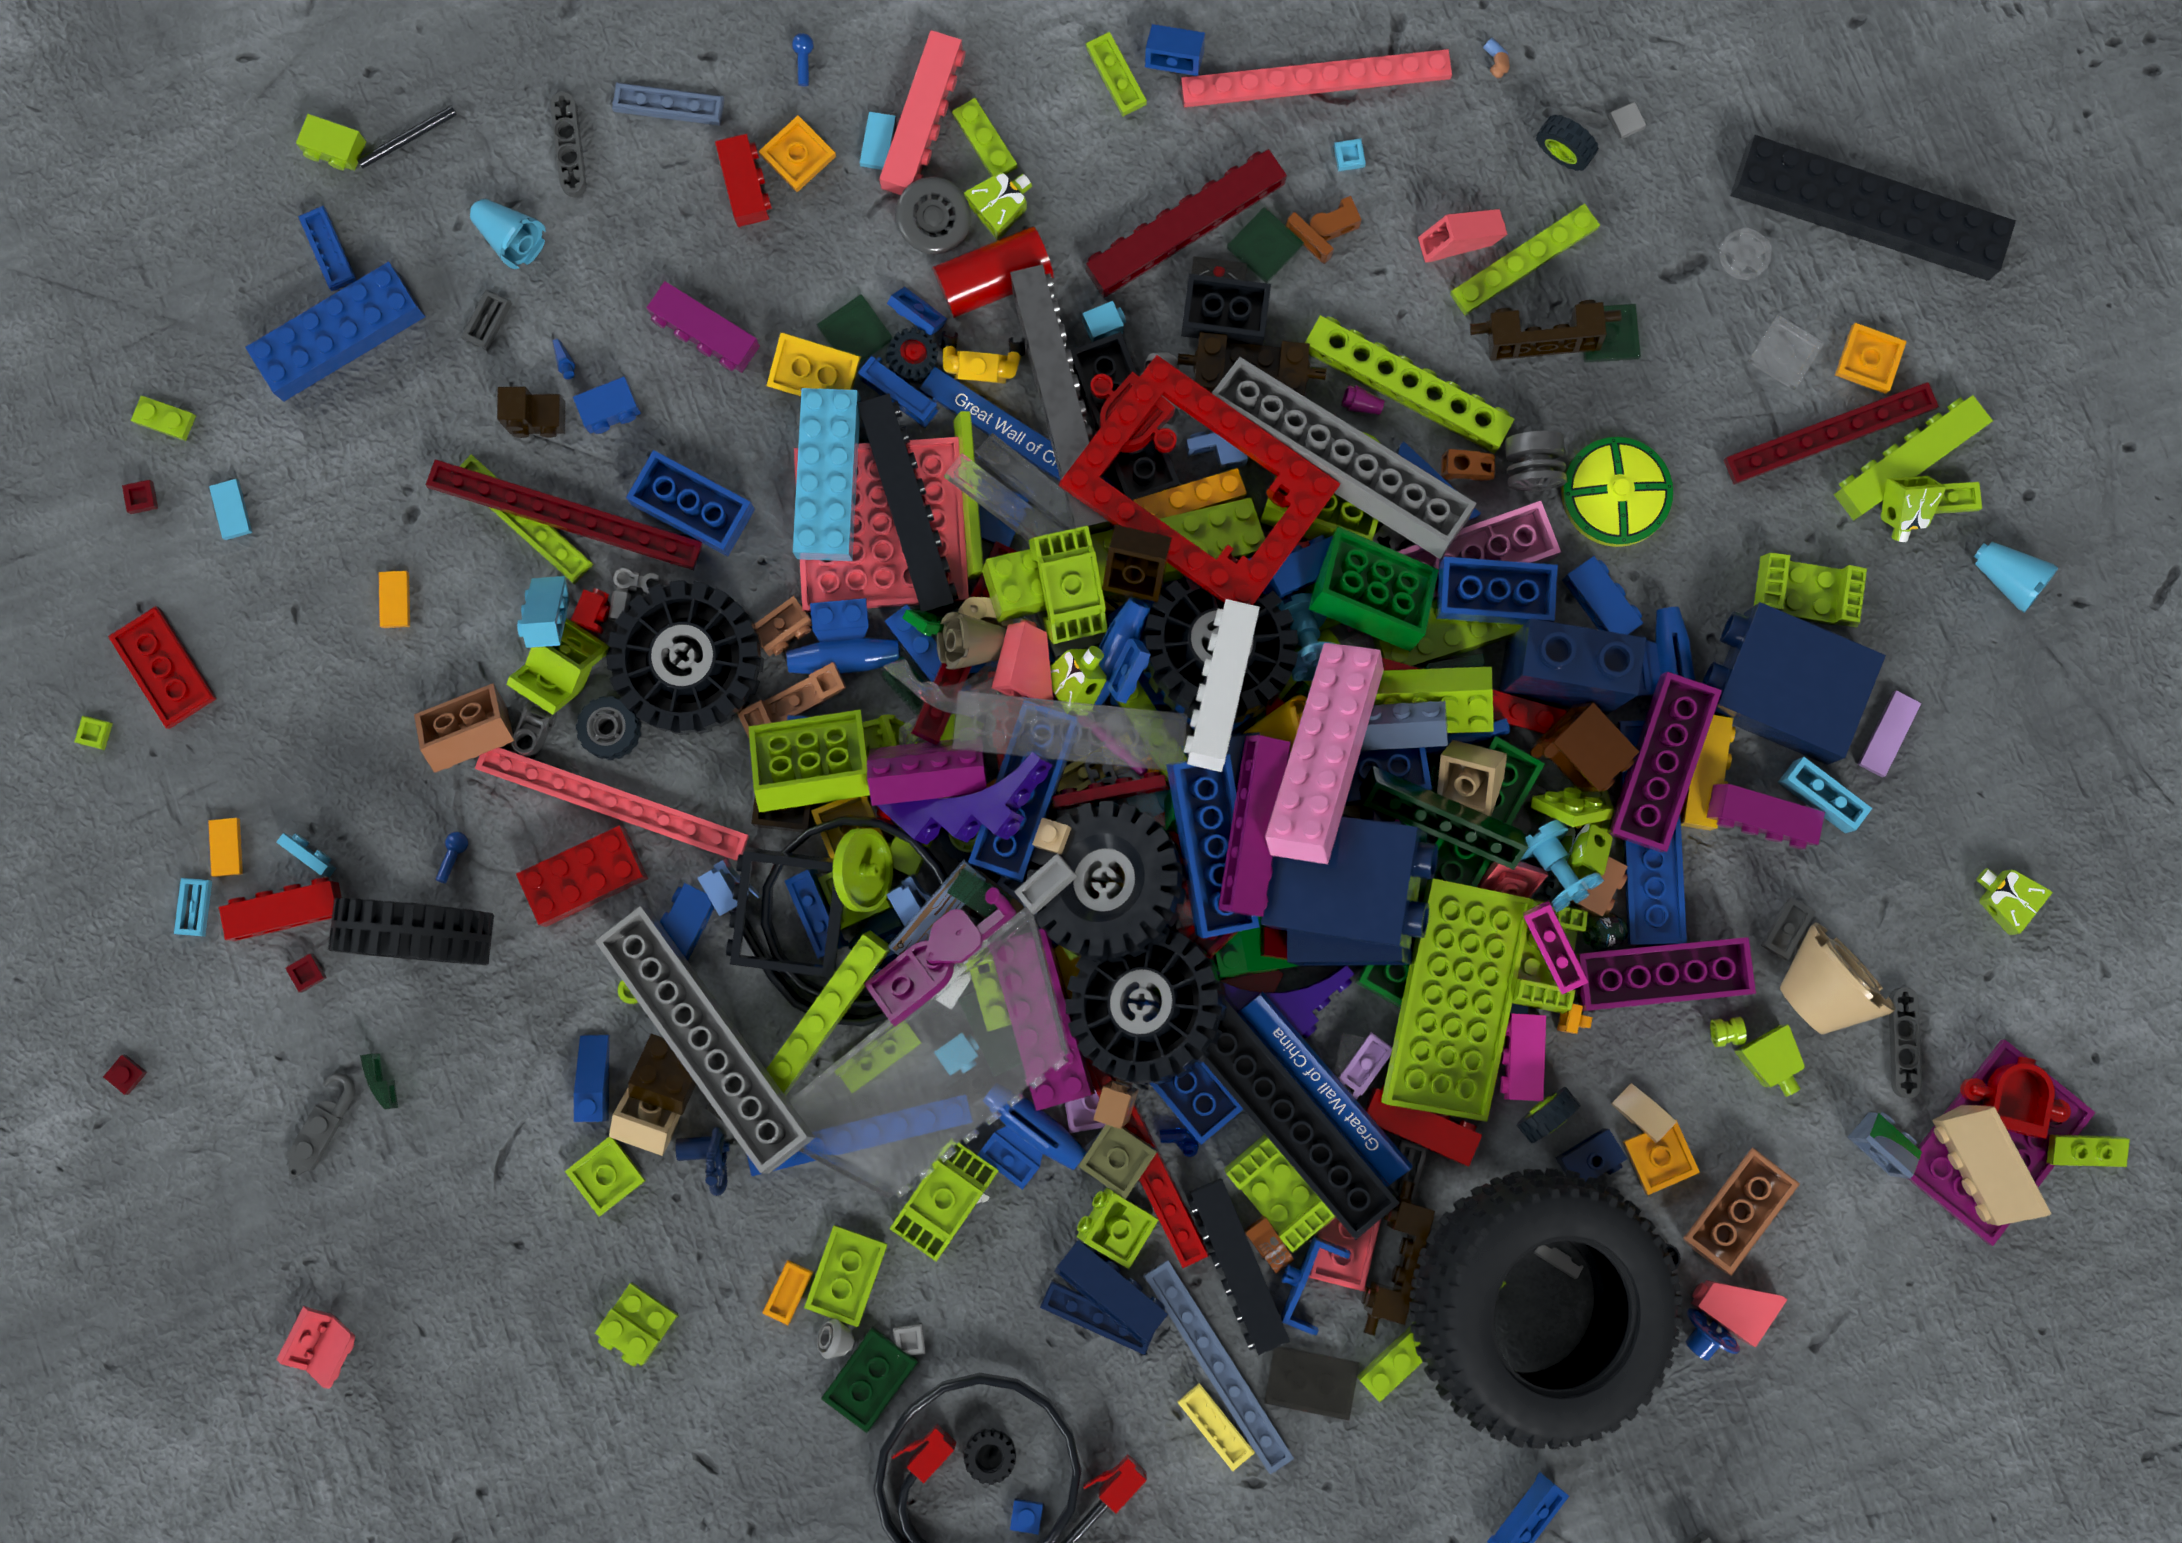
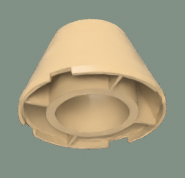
M1819 923L1811 925L1780 986L1783 995L1796 1012L1820 1034L1830 1033L1894 1012L1895 1006L1889 997L1885 999L1880 994V990L1883 987L1860 960L1837 937L1834 940L1830 939L1825 934L1828 930Z

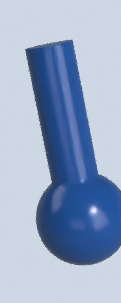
M805 33L797 34L792 41V48L798 54L799 86H809L808 54L811 53L814 47L812 38Z
M453 832L445 840L447 852L435 879L438 882L446 884L458 854L463 853L468 847V839L461 832Z

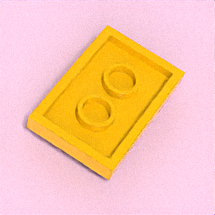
M781 332L766 386L797 396H801L802 388L852 390L861 356Z

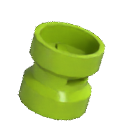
M1731 1017L1729 1021L1711 1019L1710 1034L1715 1047H1723L1730 1042L1734 1045L1746 1043V1027L1742 1017Z

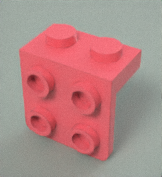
M303 1306L276 1360L282 1365L307 1371L323 1388L329 1389L339 1377L341 1367L347 1355L353 1349L355 1335L333 1314Z

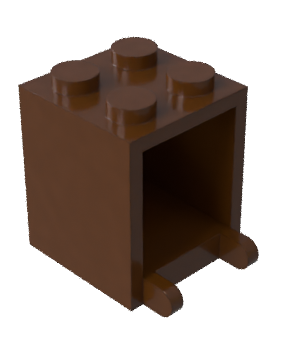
M1592 702L1574 704L1535 743L1536 745L1530 750L1529 754L1536 759L1542 755L1545 758H1549L1581 792H1604L1614 784L1615 780L1613 778L1620 771L1624 772L1635 762L1633 758L1639 751Z

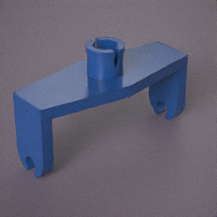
M1315 1235L1300 1268L1296 1269L1291 1267V1265H1287L1285 1268L1287 1272L1283 1273L1281 1280L1283 1283L1292 1285L1280 1316L1282 1323L1312 1335H1317L1318 1327L1292 1316V1313L1306 1285L1318 1251L1322 1248L1348 1259L1351 1255L1349 1250Z

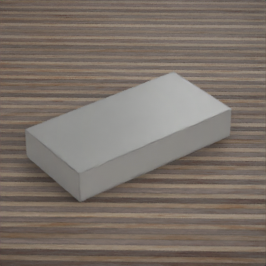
M1057 853L1014 892L1029 911L1035 915L1078 876Z

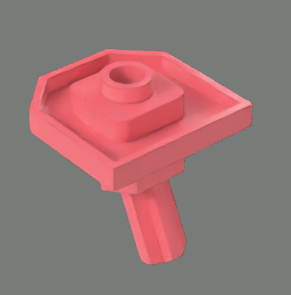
M1519 861L1514 870L1493 862L1477 887L1531 898L1546 879L1548 873L1543 868Z

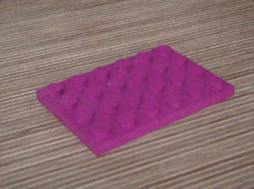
M2000 1040L1971 1078L1981 1079L1987 1086L1990 1076L1997 1068L2005 1064L2017 1063L2018 1056H2026L2008 1041ZM2050 1075L2049 1077L2055 1089L2054 1099L2066 1101L2071 1108V1115L2068 1120L2064 1122L2050 1121L2046 1139L2008 1131L2037 1187L2041 1185L2055 1166L2047 1163L2050 1135H2079L2096 1113ZM1960 1092L1944 1114L1961 1105L1983 1106L1984 1099L1969 1101ZM1934 1125L1917 1147L1922 1151L1914 1175L1908 1180L1984 1242L1994 1246L2011 1223L1997 1226L1987 1224L1980 1219L1975 1209L1977 1204L1973 1196H1970L1963 1188L1961 1182L1963 1177L1959 1170H1956L1951 1165L1948 1159V1154L1950 1153L1946 1145L1942 1144L1936 1137L1934 1132L1936 1127Z

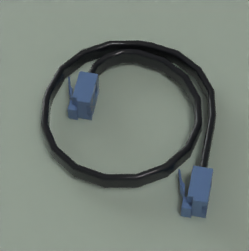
M844 815L810 826L781 851L793 853L811 836L843 825L880 828L909 843L933 870L940 886L948 878L942 864L925 844L914 840L901 827L884 818ZM725 858L713 865V869L698 877L719 916L728 911L730 914L731 911H736L738 900H733L735 881L740 883L741 877L733 869L728 858ZM773 864L762 890L761 927L772 958L790 961L782 952L772 923L773 888L784 866ZM914 874L903 879L900 885L894 887L886 894L904 926L925 904L920 894L926 901L932 896L920 886ZM749 885V891L757 898H760L761 895ZM745 918L743 937L754 956L770 958L749 921ZM763 969L770 982L792 1007L807 1013L813 1003L801 998L778 971ZM784 972L799 989L815 997H818L824 987L806 979L802 974ZM858 996L851 1006L869 1008L878 1004L873 996ZM882 1010L868 1015L845 1014L837 1025L864 1027L888 1018Z

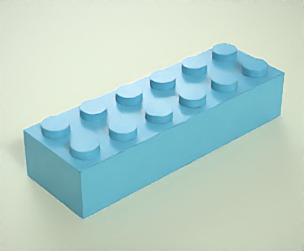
M801 389L793 554L797 559L853 561L860 426L858 403L861 402L857 390Z

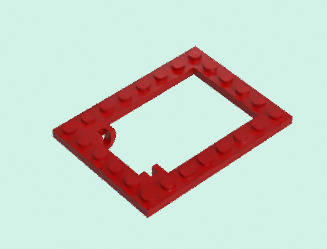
M1158 355L1154 357L1059 482V487L1113 525L1172 537L1168 564L1225 603V600L1228 599L1254 605L1340 486L1338 481ZM1162 396L1277 476L1266 493L1274 504L1282 508L1288 506V509L1250 560L1245 556H1242L1240 560L1234 558L1231 554L1233 548L1229 545L1222 550L1217 559L1213 558L1100 478ZM1279 488L1287 493V496L1283 495L1279 491Z

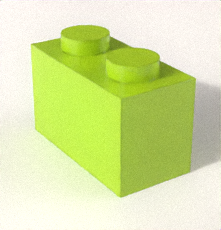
M307 114L296 144L303 151V156L310 160L319 162V159H322L338 170L348 168L355 171L358 164L357 159L361 157L367 141L357 130Z

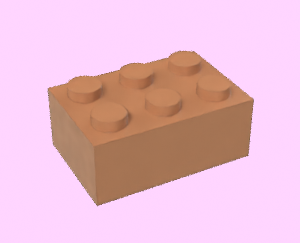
M494 683L414 714L420 751L434 773L514 741L507 706Z

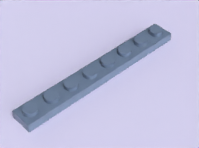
M1169 1260L1146 1273L1144 1277L1160 1302L1166 1307L1165 1310L1268 1473L1272 1474L1292 1461L1294 1457Z

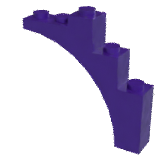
M1032 752L1015 771L1000 782L980 792L962 797L936 798L877 806L914 840L926 845L937 837L941 827L946 829L953 837L967 843L978 833L981 824L987 827L993 834L1008 840L1017 833L1021 822L1025 818L1018 812L1019 808L1028 802L1032 791L1039 783L1046 779L1048 771L1053 765L1045 758Z
M1345 965L1328 977L1307 987L1286 992H1268L1264 994L1296 1031L1306 1039L1317 1029L1315 1024L1319 1021L1312 1011L1316 1008L1319 1012L1331 1002L1329 996L1336 990L1339 993L1345 990L1352 983L1350 977L1354 973ZM1224 983L1227 997L1239 1011L1261 993L1239 989Z

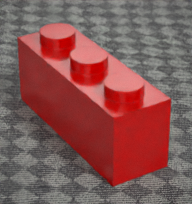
M747 134L715 141L737 226L741 227L770 220L767 210L772 209L768 193L763 194L761 185L766 183L762 168H756L754 159H758L759 155L755 142L750 143Z

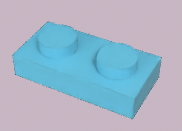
M283 833L276 842L321 876L330 877L336 870L329 863L332 860L329 856L320 850L314 852L307 847L309 842L296 833L293 836Z

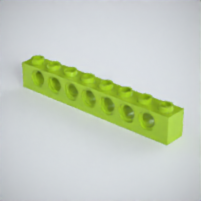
M1321 315L1319 316L1305 342L1310 344V356L1493 454L1496 453L1515 420L1510 417L1508 411L1486 404L1485 399L1479 395L1465 393L1458 384L1452 381L1445 382L1437 378L1435 372L1427 368L1420 369L1413 365L1412 360L1403 355L1396 356L1390 353L1385 345L1378 342L1372 343L1364 339L1365 336L1354 329L1347 330L1340 326L1341 324L1338 320L1329 316L1326 318ZM1330 340H1340L1343 343V347H1332ZM1354 353H1364L1367 356V360L1358 361L1354 357ZM1387 365L1392 373L1383 374L1379 371L1378 366ZM1411 378L1416 386L1407 387L1402 379ZM1427 391H1436L1440 399L1431 400L1427 396ZM1451 404H1460L1463 407L1464 412H1454L1451 408ZM1475 417H1484L1488 422V426L1478 425Z

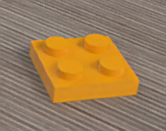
M799 115L759 150L760 156L796 192L801 190L836 157V153Z
M1854 323L1848 334L1835 376L1887 394L1891 389L1907 341Z
M1678 1122L1657 1143L1644 1132L1622 1141L1646 1195L1655 1193L1700 1173Z

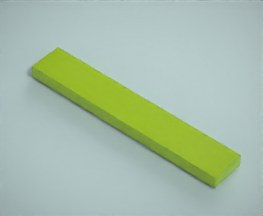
M960 411L953 420L954 436L959 438L968 579H977L982 574L984 564L970 411Z
M472 454L459 466L497 478ZM490 508L574 585L594 565L552 526Z

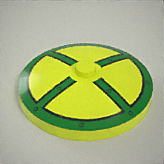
M1608 437L1597 440L1584 447L1573 458L1565 471L1567 482L1565 485H1562L1561 495L1567 517L1582 535L1596 543L1613 547H1623L1639 543L1657 531L1670 512L1673 502V483L1670 472L1662 458L1653 449L1640 441L1626 437Z

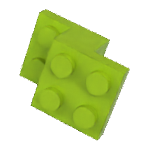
M566 618L560 645L531 647L525 665L509 676L506 685L540 706L543 710L554 715L583 691L592 666L607 655L610 647Z

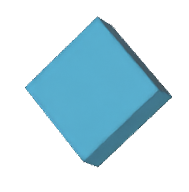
M1361 138L1334 143L1338 172L1365 168L1366 162Z

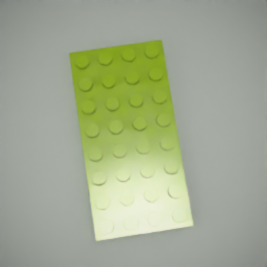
M1434 878L1427 880L1423 902L1429 903L1427 931L1424 938L1415 937L1412 965L1409 966L1381 1100L1382 1103L1488 1122L1528 930L1523 912L1532 908L1534 899Z

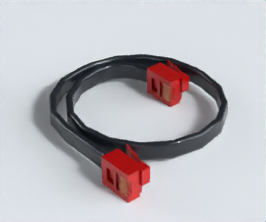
M980 1372L942 1381L913 1402L900 1416L880 1449L873 1489L882 1528L892 1543L907 1542L891 1521L884 1490L888 1455L906 1424L921 1409L945 1392L978 1384L1012 1389L1044 1408L1065 1437L1072 1468L1068 1502L1050 1533L1037 1542L1056 1543L1075 1512L1081 1477V1465L1073 1430L1051 1399L1017 1378ZM938 1424L925 1437L912 1442L894 1453L891 1457L894 1459L906 1451L911 1452L924 1443L909 1459L907 1468L910 1472L901 1486L897 1508L902 1532L910 1543L928 1542L919 1536L911 1524L907 1508L909 1491L917 1478L924 1484L952 1454L957 1443ZM1129 1454L1117 1466L1103 1472L1083 1485V1488L1086 1489L1096 1482L1107 1480L1099 1488V1502L1061 1543H1076L1108 1507L1117 1514L1147 1481L1146 1471Z

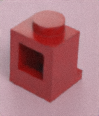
M595 588L592 592L583 589L571 621L578 626L602 635L604 629L600 624L608 618L610 609L608 605L610 602L607 599L609 594Z

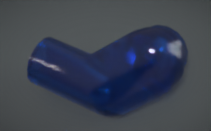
M1187 1129L1160 1130V1144L1175 1143L1187 1157H1193L1198 1153L1199 1144Z

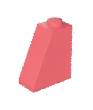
M1500 209L1447 214L1421 234L1418 240L1425 263L1493 246L1507 235Z
M1029 620L1008 624L992 689L1022 703L1025 700L1040 706L1049 707L1053 705V691L1047 632L1037 628V624Z
M1706 1280L1705 1283H1700L1694 1290L1692 1295L1694 1299L1691 1304L1748 1345L1756 1347L1787 1299L1775 1293Z

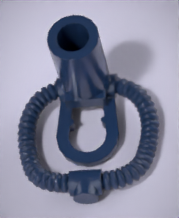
M719 1127L713 1128L712 1136L677 1138L675 1147L677 1161L706 1159L705 1182L709 1185L711 1194L714 1196L723 1194L728 1183L726 1160L727 1151H730V1142L725 1141Z

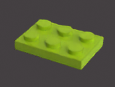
M833 1225L804 1308L859 1327L888 1243Z

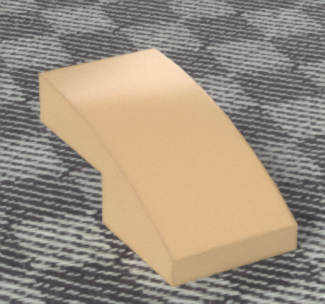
M1632 1083L1611 1103L1632 1124L1635 1123L1655 1143L1677 1122Z

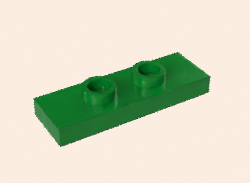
M909 609L906 610L902 619L916 627L919 632L930 637L932 634L937 636V633H942L945 625L940 624L945 616L944 614Z

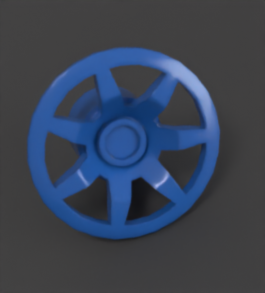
M1694 1308L1687 1310L1688 1318L1696 1329L1685 1342L1697 1356L1709 1361L1719 1347L1732 1354L1740 1352L1737 1341L1723 1326H1721L1722 1332L1718 1333L1716 1331L1718 1323L1715 1320L1710 1325H1707L1705 1313Z

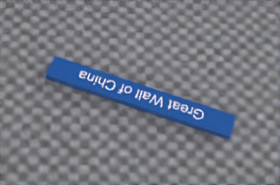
M933 368L920 387V392L931 399L935 397L937 403L956 415L960 411H970L973 426L1053 478L1061 481L1050 440L940 369ZM1104 475L1101 476L1104 477L1107 483L1117 489L1118 484Z
M1261 992L1241 1008L1240 1012L1389 1185L1411 1170L1413 1165L1264 992Z

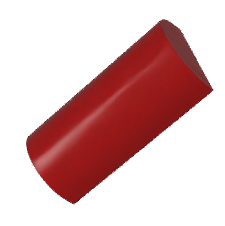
M1034 226L932 267L953 318L1012 295L1010 272L1043 265L1045 274L1050 273L1051 277L1054 278L1047 251Z

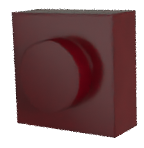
M145 480L122 485L126 511L129 514L158 509L154 482Z
M311 953L285 968L297 991L300 993L327 978L314 954Z
M121 1055L103 1078L124 1095H129L147 1072L127 1055Z

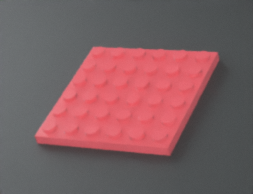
M959 438L910 440V443L905 445L908 453L914 452L918 468L913 471L916 479L922 478L926 494L921 497L924 505L930 504L934 520L929 523L932 532L938 530L942 546L937 549L940 558L946 556L950 573L946 574L948 584L954 582L959 598L955 599L954 602H964L969 598ZM861 443L858 446L853 561L800 559L802 611L806 613L811 612L810 603L867 598V608L919 605L870 443ZM794 448L795 481H797L798 448Z

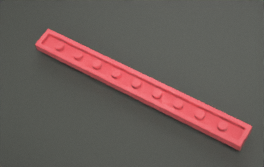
M1449 49L1181 77L1184 107L1448 80L1451 79L1452 71Z
M496 748L481 754L475 766L476 770L735 861H737L739 854H743L749 838L747 834L502 748Z

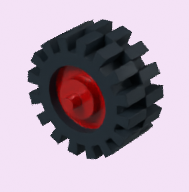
M907 328L903 329L901 334L897 332L886 352V363H890L889 370H895V374L899 377L900 375L904 376L903 380L908 382L909 378H912V382H917L918 378L921 380L925 379L927 374L931 373L937 361L938 351H935L937 344L936 342L931 343L932 336L929 335L926 338L924 336L926 331L922 329L920 333H916L917 328H911L910 332H908Z

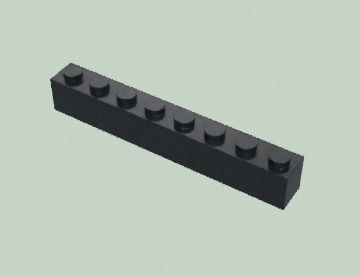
M889 393L859 402V410L920 609L924 612L937 614L956 608L954 600L959 598L954 582L948 584L946 574L950 573L946 556L940 558L937 549L942 546L938 530L932 532L929 523L934 520L930 504L924 505L921 497L926 494L922 478L916 479L913 471L918 468L914 452L908 453L905 445L910 443L906 426L900 428L897 419L902 417L898 400L892 402Z

